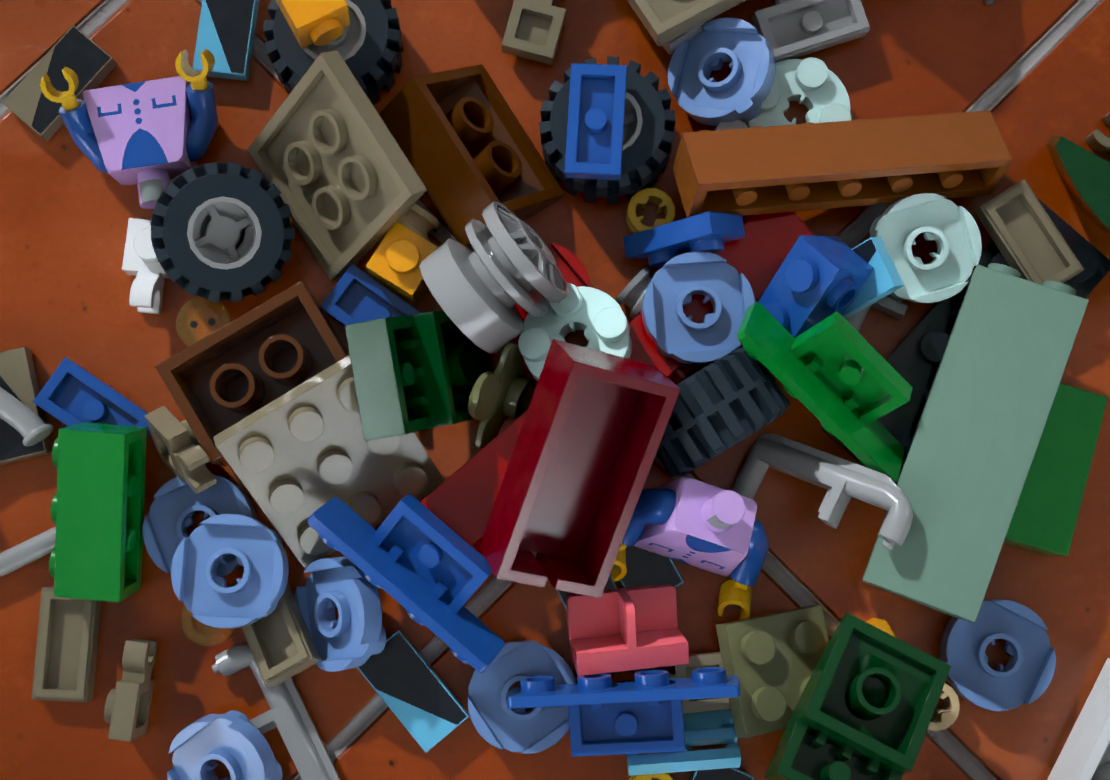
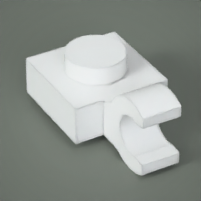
M129 218L122 271L127 275L136 276L130 290L129 305L131 307H138L137 312L160 315L163 304L165 278H170L158 262L152 246L151 220Z

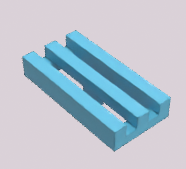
M731 709L683 714L685 750H691L693 746L725 744V748L643 755L626 754L628 776L740 767L741 753L740 747L737 745L738 737L735 734Z

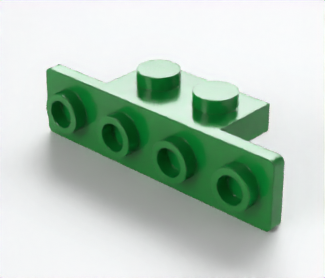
M755 302L748 307L737 333V339L743 345L748 355L760 361L781 382L783 388L790 396L798 399L819 419L822 427L829 434L836 436L857 457L861 466L886 474L894 482H897L905 450L903 445L877 419L909 402L913 387L838 311L794 338L759 302Z

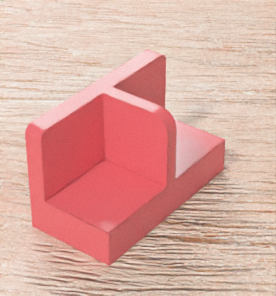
M662 584L608 589L603 591L601 598L570 593L566 596L569 657L578 676L689 664L688 641L678 629L676 589L673 585Z

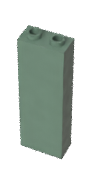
M990 263L988 267L976 265L896 484L905 493L912 505L913 520L908 535L901 547L894 545L893 549L890 550L882 546L884 539L877 536L861 580L862 583L968 623L976 622L1089 302L1088 299L1075 296L1076 290L1069 285L1056 281H1043L1042 285L1020 278L1021 273L1018 270L998 263ZM886 511V514H885V517H884V519H883V522H884V520H885V518H886V516H887V514H888V511Z

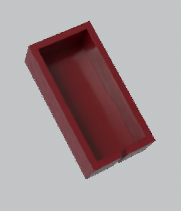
M553 339L479 546L497 579L544 587L548 578L555 590L601 598L681 390L656 366Z

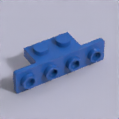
M410 493L399 501L377 531L337 497H333L314 511L307 520L308 524L319 533L321 540L328 547L340 551L362 570L364 577L372 585L384 589L405 608L413 621L430 629L449 646L452 654L463 663L470 664L478 672L483 673L505 646V642L464 607L466 602L492 573L486 559Z
M704 667L693 669L692 678L669 679V672L665 670L634 673L635 681L612 682L611 674L603 673L577 676V684L555 685L554 677L551 676L527 677L520 680L521 687H513L507 696V702L510 709L568 706L571 757L686 751L682 700L740 697L741 695L738 676H727L726 668Z

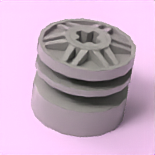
M494 201L483 210L482 215L486 225L475 219L466 224L465 231L474 249L473 252L459 241L449 238L422 260L419 266L426 285L446 315L464 335L488 353H497L524 331V323L516 304L533 316L542 317L548 311V305L544 297L552 303H560L569 295V287L565 278L558 269L554 256L543 240L527 223L518 219L502 203Z

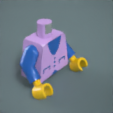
M185 49L179 53L175 62L177 73L180 76L84 90V100L77 99L74 94L79 85L78 76L74 70L68 67L62 69L63 76L69 84V90L64 92L58 91L52 86L50 78L46 73L41 78L40 87L44 96L52 102L62 104L59 114L75 145L98 171L110 174L121 185L137 184L140 207L144 209L155 208L158 197L169 185L170 179H174L185 171L196 167L197 160L205 156L219 125L213 84L208 82L206 78L214 68L215 59L213 54L207 49L201 52L202 71L191 68L188 62V52Z
M686 477L679 478L657 488L642 489L611 570L612 581H619L625 577L627 573L626 547L635 546L724 577L730 575L733 580H728L720 586L718 615L722 617L724 608L735 604L741 606L740 620L749 618L752 600V589L750 586L756 584L769 549V540L763 524L755 519L757 502L734 491L724 490Z

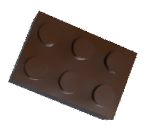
M300 281L160 363L155 368L203 450L208 455L210 462L227 467L229 464L215 446L214 436L349 354L312 292Z

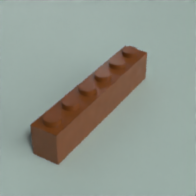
M989 110L682 133L672 171L687 218L708 211L748 216L889 204L921 193H935L944 196L945 199L992 195L1013 159Z

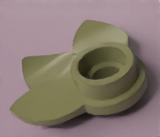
M508 343L501 350L499 362L494 372H484L476 380L469 396V415L474 419L480 420L475 444L476 447L481 449L498 435L505 420L509 417L516 420L528 410L535 391L534 380L527 378L524 370H521L523 355L518 345L514 343Z

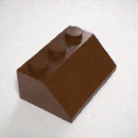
M482 64L412 77L379 113V116L425 185L426 193L446 223L448 230L457 241L466 247L471 246L465 231L466 224L475 219L486 225L482 215L483 210L492 202L502 203L518 219L524 221L556 202L565 194Z

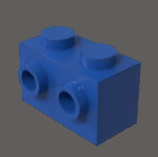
M800 235L758 302L795 338L836 311L843 316L874 268L836 236Z

